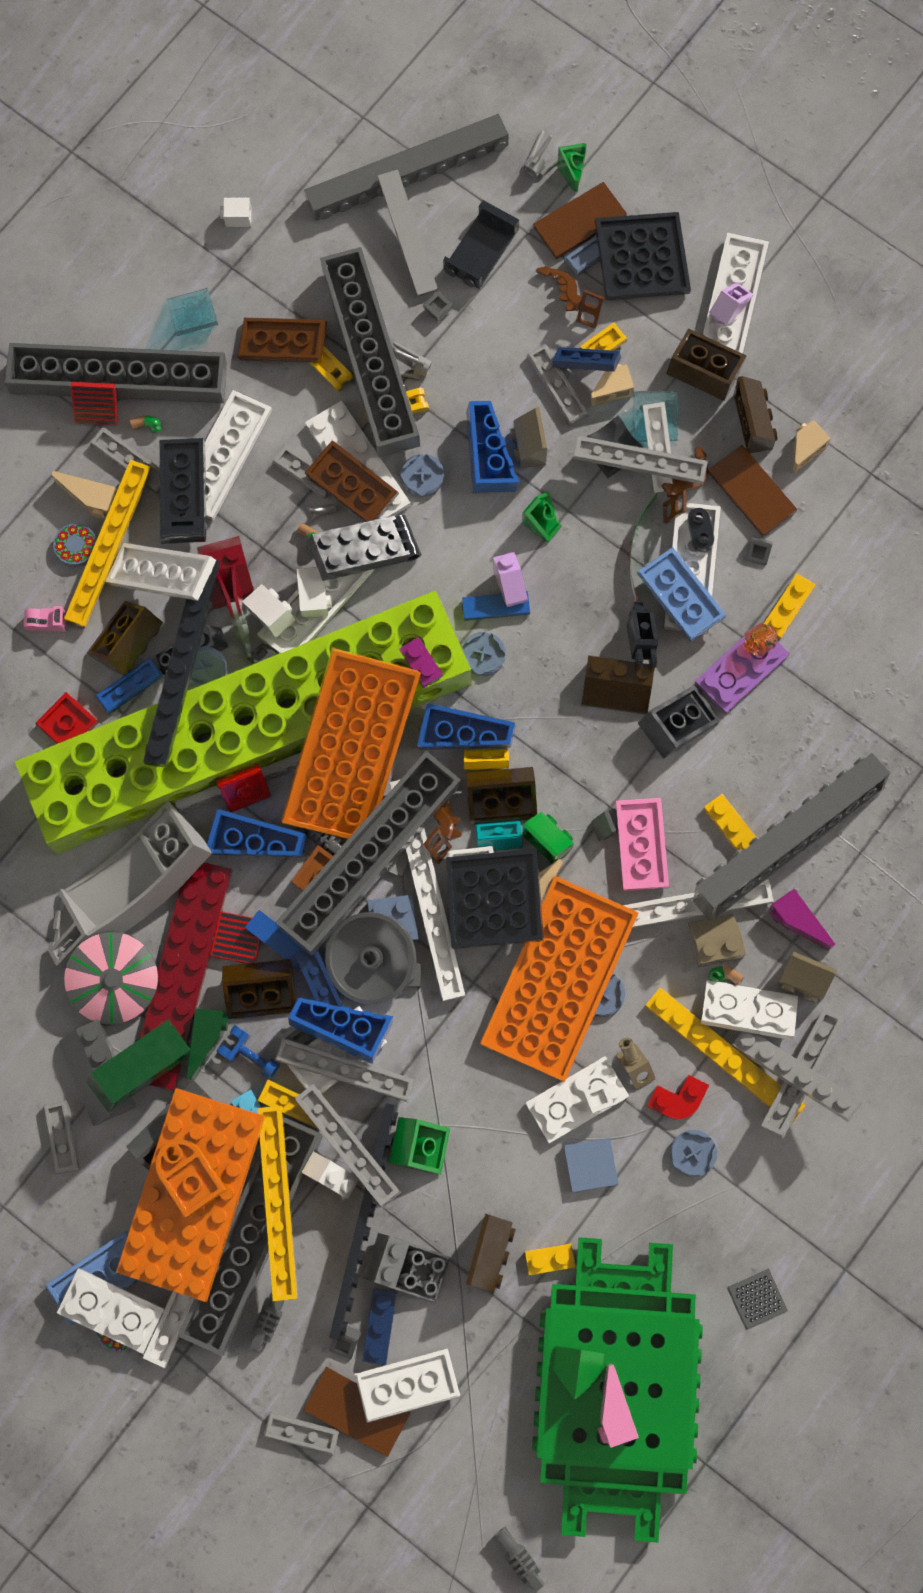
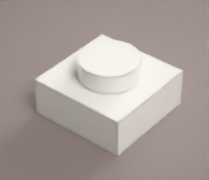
M606 1083L583 1092L592 1114L614 1106Z

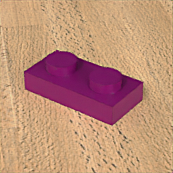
M419 637L399 648L410 668L421 672L419 682L423 688L443 677V673Z

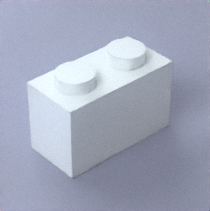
M317 567L297 569L301 617L328 616V608H332L331 595H326V587H330V580L322 581Z
M261 584L242 602L248 611L273 636L277 637L295 621L291 614L293 609L285 600L281 603L278 600L280 598L279 595L272 588L268 590Z
M315 1152L312 1153L302 1170L303 1174L347 1199L359 1181L357 1176Z

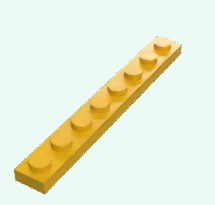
M133 460L129 461L64 617L65 621L84 628L87 627L151 473V467Z
M659 988L645 1007L771 1108L782 1086L710 1027L701 1024L700 1019L663 989ZM803 1103L801 1104V1106H800L799 1110L797 1111V1113H796V1115H795L793 1121H794V1120L796 1119V1117L800 1114V1112L804 1109V1107L806 1106L805 1104H803Z
M282 1106L258 1108V1114L266 1116L260 1132L272 1297L273 1301L298 1299Z

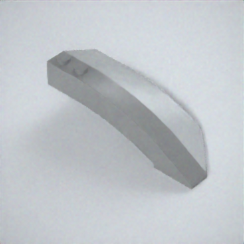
M166 801L141 830L103 864L65 890L60 889L59 898L62 901L60 911H56L53 924V929L56 930L54 941L50 942L48 949L57 967L66 965L74 949L88 937L110 931L124 933L143 920L171 897L212 854L204 839L170 802Z

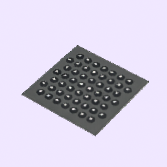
M769 1269L728 1287L747 1329L788 1311Z

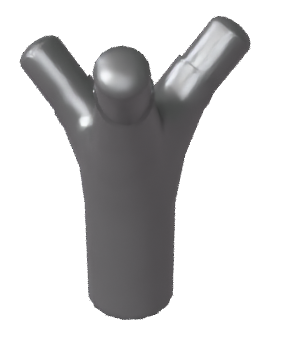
M332 503L320 507L308 506V512L313 514L305 525L309 526L312 521L322 515L336 512L335 504Z

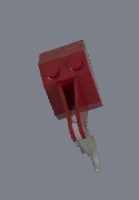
M237 536L197 547L198 554L211 556L220 562L211 603L213 609L227 606L236 636L240 637L246 656L250 658L252 652L248 636L249 629L242 610V601L254 591L240 537Z

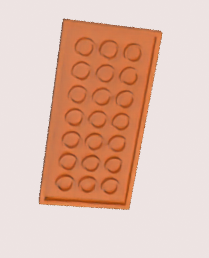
M332 648L281 819L282 823L347 839L351 837L383 799L420 678V671Z
M554 876L542 903L544 941L524 943L480 1044L565 1082L639 912Z
M175 1088L116 1273L207 1302L266 1116ZM174 1140H187L197 1145L226 1188L225 1192L188 1218L184 1217L156 1171V1158L159 1151L164 1145ZM176 1147L169 1150L168 1157L171 1161L179 1158V1150Z

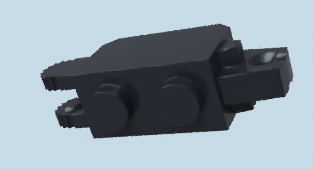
M634 602V607L629 613L627 622L631 658L635 660L636 667H642L644 660H649L650 668H656L658 635L654 612H645L643 602Z

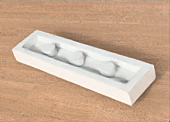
M665 402L643 405L648 449L671 454ZM652 475L654 493L664 491L662 488L663 483L673 484L672 478Z

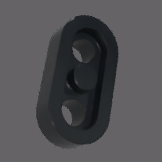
M694 508L689 512L687 518L691 542L697 551L706 552L714 544V533L710 516L705 509ZM699 515L703 519L701 521H698L695 519V516ZM705 536L707 540L701 541L699 537Z

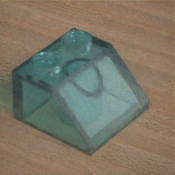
M208 288L167 299L177 336L187 337L195 331H209L218 325Z
M676 390L633 391L634 438L638 442H647L643 405L665 402L669 440L678 441L679 399Z

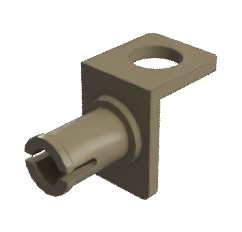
M631 1038L620 1040L619 1047L621 1051L616 1056L628 1072L634 1088L637 1090L655 1080L650 1063L637 1044H634ZM648 1072L645 1079L637 1080V1076L640 1073Z

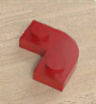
M688 1075L679 1095L657 1085L647 1107L671 1119L687 1118L693 1115L699 1108L709 1084Z

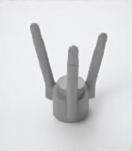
M541 130L529 158L524 163V170L535 178L538 175L543 177L550 168L558 163L557 157L547 166H544L545 160L541 157L551 141L552 135L548 136L536 154L545 133L544 130Z
M394 342L393 346L399 349H394V353L413 362L411 370L414 373L400 372L401 377L420 380L421 376L427 377L432 361Z

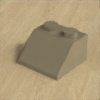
M540 407L513 420V428L510 429L511 441H515L517 447L513 449L515 462L519 461L520 469L546 465L547 444Z
M733 914L719 916L712 922L704 919L688 923L698 968L743 959L746 955L741 931Z
M793 952L786 961L778 984L782 986V990L788 993L795 994V992L803 994V998L813 1003L821 1002L832 983L837 969Z

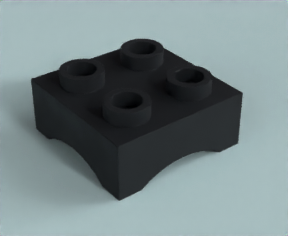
M619 416L613 418L598 431L586 436L588 438L643 448L628 431ZM597 464L607 479L622 469Z

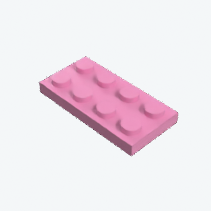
M661 798L616 801L623 891L669 888Z

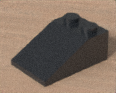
M693 685L650 710L638 722V725L664 759L721 720L696 685Z

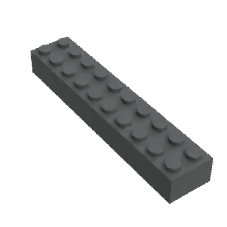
M359 247L321 257L322 272L378 457L420 447L419 432L362 248Z
M9 343L5 384L10 394L72 396V382L115 384L116 398L224 403L227 360L223 352Z
M425 751L275 922L277 928L312 956L459 788L461 779Z
M873 753L867 757L861 756L856 760L853 768L849 771L844 769L836 777L837 780L832 784L830 782L824 784L819 790L820 793L814 797L812 795L807 797L802 802L803 806L797 810H790L784 816L785 819L779 824L777 822L773 823L767 829L765 835L762 837L758 835L749 843L750 846L744 851L739 849L732 855V860L726 864L724 862L719 864L711 876L702 877L696 883L694 904L712 922L884 790L890 772Z
M283 1117L291 1209L305 1178L302 1170L312 1153H316L323 1135ZM261 1154L238 1202L208 1300L204 1302L194 1299L178 1334V1337L219 1356L225 1355L269 1257Z

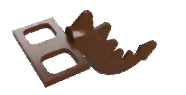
M547 266L537 268L536 273L543 276L550 274L552 279L559 278L557 284L563 286H559L558 290L564 294L560 295L558 299L567 302L566 311L578 312L576 322L596 329L604 297L587 290L583 291L581 297L577 294L575 280L566 272L548 268ZM587 295L599 300L597 307L586 303ZM582 312L593 315L595 317L594 322L590 323L582 320Z
M697 446L695 448V458L706 461L707 454L701 447ZM708 464L706 467L704 482L706 481V478L708 476ZM672 479L673 484L663 483L662 488L666 492L667 497L670 498L663 502V523L667 524L685 513L686 492L696 490L703 484ZM682 499V508L678 510V500ZM671 504V514L667 517V507Z
M449 800L434 815L440 827H436L423 844L438 864H440L452 848L449 841L462 836V833L454 828L460 822V818L452 817L453 808L446 807L449 804ZM437 834L439 836L438 840L430 847V841ZM445 844L446 849L438 858L437 852Z

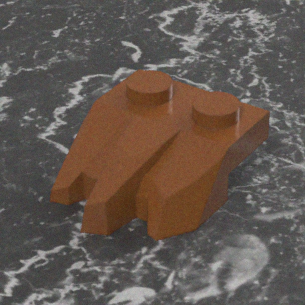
M316 845L290 882L303 891L333 856L319 845Z

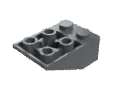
M378 1233L363 1279L436 1303L450 1257Z

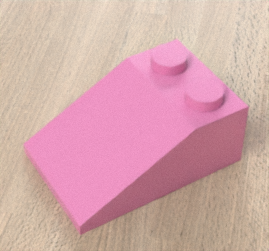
M613 1364L606 1365L600 1415L602 1427L598 1428L603 1444L608 1443L610 1448L639 1438Z

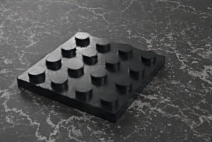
M679 212L595 218L606 300L690 294L691 286Z
M537 849L446 857L452 949L544 941Z

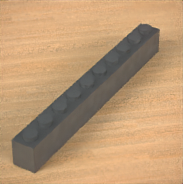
M498 113L304 189L306 201L315 221L327 219L332 214L347 211L352 206L358 204H365L375 197H382L383 193L378 181V175L398 170L403 186L406 188L409 184L416 181H424L436 173H444L449 168L462 166L467 161L475 158L479 159L487 153L504 149L509 144V134Z

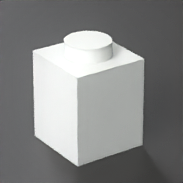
M224 198V206H220V218L224 219L225 226L251 227L252 207L250 198Z

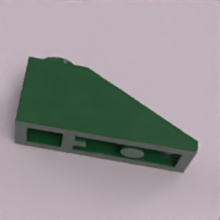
M195 1008L187 1073L189 1080L197 1078L223 1038L224 1031L228 1030L229 1018L225 1017L224 1011Z

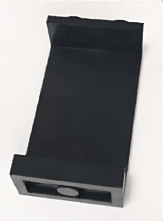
M482 200L478 206L479 215L451 257L447 258L445 256L443 259V270L451 277L456 276L469 287H476L479 290L519 230V219L485 200Z

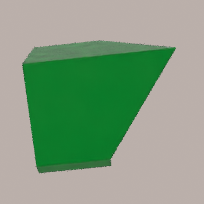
M585 143L558 147L557 169L573 191L576 192L579 189L586 156L587 144Z
M549 492L536 496L522 512V524L546 542H549L562 527L558 522Z
M556 1346L553 1371L574 1400L601 1379L604 1353Z

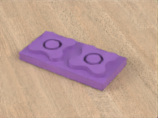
M758 623L695 680V684L726 714L778 667L790 653ZM766 641H771V643L775 644V647H772L773 645L765 646L767 652L762 656L753 654L757 652L761 654L759 644L762 642L765 644Z

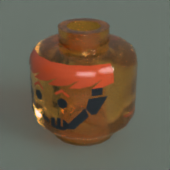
M759 623L745 633L744 647L750 654L762 656L776 647L778 634L771 625Z

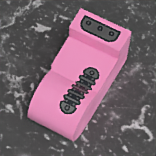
M53 606V608L26 609L24 610V629L38 632H66V621L64 619L66 612L62 606Z

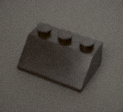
M688 328L671 357L666 374L725 401L747 355Z
M740 376L737 379L733 396L746 450L749 453L772 450L778 437L776 428H772L771 421H773L772 410L767 408L766 401H768L766 388L763 389L761 381Z
M124 601L90 647L87 654L112 671L125 676L133 669L137 658L146 651L150 640L159 633L163 622L146 607Z
M588 655L581 705L646 715L649 708L655 668H650L649 664L643 663L642 667H636V663L632 661Z
M533 767L466 773L470 825L530 820L537 815L536 784Z
M291 959L222 966V987L229 1019L292 1012L296 1004Z
M485 1214L466 1285L494 1293L495 1288L500 1289L503 1275H500L499 1271L501 1265L506 1266L509 1252L505 1251L507 1242L512 1243L516 1230L511 1228L513 1222Z

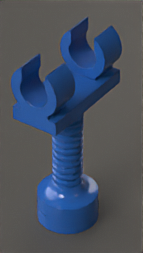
M234 1025L230 1033L240 1039L232 1051L221 1044L217 1052L232 1063L237 1055L241 1053V1055L254 1062V1064L260 1066V1068L262 1067V1075L271 1079L277 1072L280 1064L274 1059L266 1061L258 1056V1054L256 1055L251 1049L245 1047L246 1042L251 1036Z

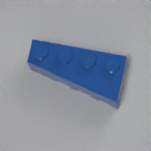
M469 401L466 416L473 493L516 492L519 480L514 472L513 463L507 452L506 442L500 432V425L491 401Z
M427 703L417 748L419 750L511 748L516 724L507 720Z
M217 809L207 846L212 852L211 855L302 858L308 836L301 832Z
M298 998L288 1017L290 1026L373 1064L393 1023V1016H383L369 1011L363 1012L350 1009L349 1007H338L324 1002Z

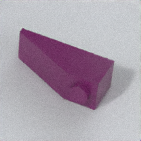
M795 889L772 903L770 915L776 923L780 922L783 927L828 951L834 947V941Z

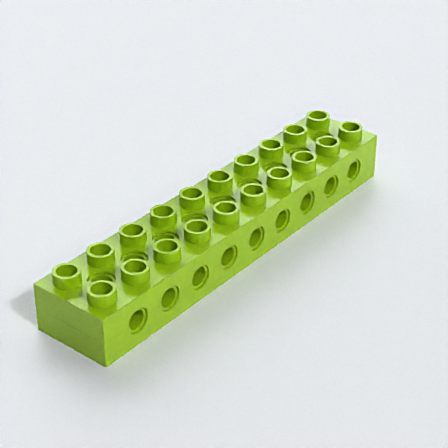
M432 591L187 691L167 768L145 765L143 762L158 703L15 761L46 844L57 855L153 816L166 801L175 807V801L218 785L216 780L258 764L260 768L301 753L332 648L410 668L399 648L419 637L443 673V677L425 688L418 681L410 710L472 685L471 668L437 591ZM293 699L296 701L290 708L280 707V704L285 700ZM243 717H254L253 721L248 725L238 724ZM205 733L211 734L208 741L204 743L196 742L200 735ZM127 767L123 776L118 778L112 777L115 770ZM84 785L81 793L70 795L71 790L75 786Z

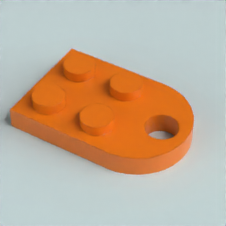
M174 1140L164 1145L159 1151L156 1158L157 1174L185 1218L190 1217L226 1191V1188L206 1157L194 1143L187 1140ZM173 1147H176L180 1153L179 1158L175 1161H171L168 1157V1152Z

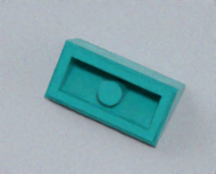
M520 821L475 825L477 848L493 846V851L521 849L523 847Z

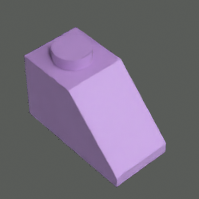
M735 283L721 291L709 313L714 316L717 322L727 325L738 316L754 294L738 283Z
M512 552L493 557L494 575L506 607L528 602L521 568L515 553Z

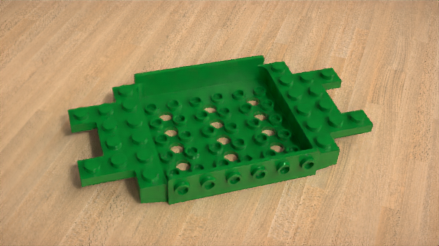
M578 1237L575 1285L552 1284L550 1308H545V1313H540L539 1327H544V1335L539 1337L538 1352H542V1362H537L536 1376L541 1377L540 1387L536 1386L535 1401H539V1411H534L533 1426H538L537 1436L532 1438V1451H536V1457L541 1458L540 1483L564 1485L561 1535L585 1537L587 1512L635 1515L634 1541L659 1543L661 1492L687 1494L688 1469L693 1470V1463L697 1462V1448H694V1438H698V1423H695V1413H699V1398H696L697 1388L700 1389L701 1375L697 1373L698 1364H701L702 1350L698 1349L699 1339H702L703 1325L700 1324V1319H695L696 1294L671 1293L673 1244L649 1242L648 1267L601 1263L602 1239ZM583 1328H587L592 1332V1339L588 1343H583L578 1338V1333ZM607 1330H612L616 1334V1341L611 1345L605 1344L602 1339L603 1333ZM630 1332L639 1334L640 1343L637 1346L632 1347L627 1343L626 1337ZM654 1334H661L664 1337L665 1342L661 1348H654L651 1345L650 1340ZM556 1346L604 1353L601 1379L575 1400L553 1371ZM613 1364L639 1437L629 1447L620 1444L610 1448L608 1444L602 1445L597 1441L598 1428L602 1427L600 1415L603 1393L600 1391L599 1386L605 1380L606 1365ZM627 1382L636 1383L638 1386L636 1395L627 1396L625 1394L624 1385ZM653 1383L659 1384L662 1388V1394L658 1398H652L648 1394V1388ZM577 1428H582L586 1431L587 1437L582 1443H577L573 1440L572 1434ZM649 1434H656L659 1437L660 1442L656 1448H649L646 1445L645 1439Z

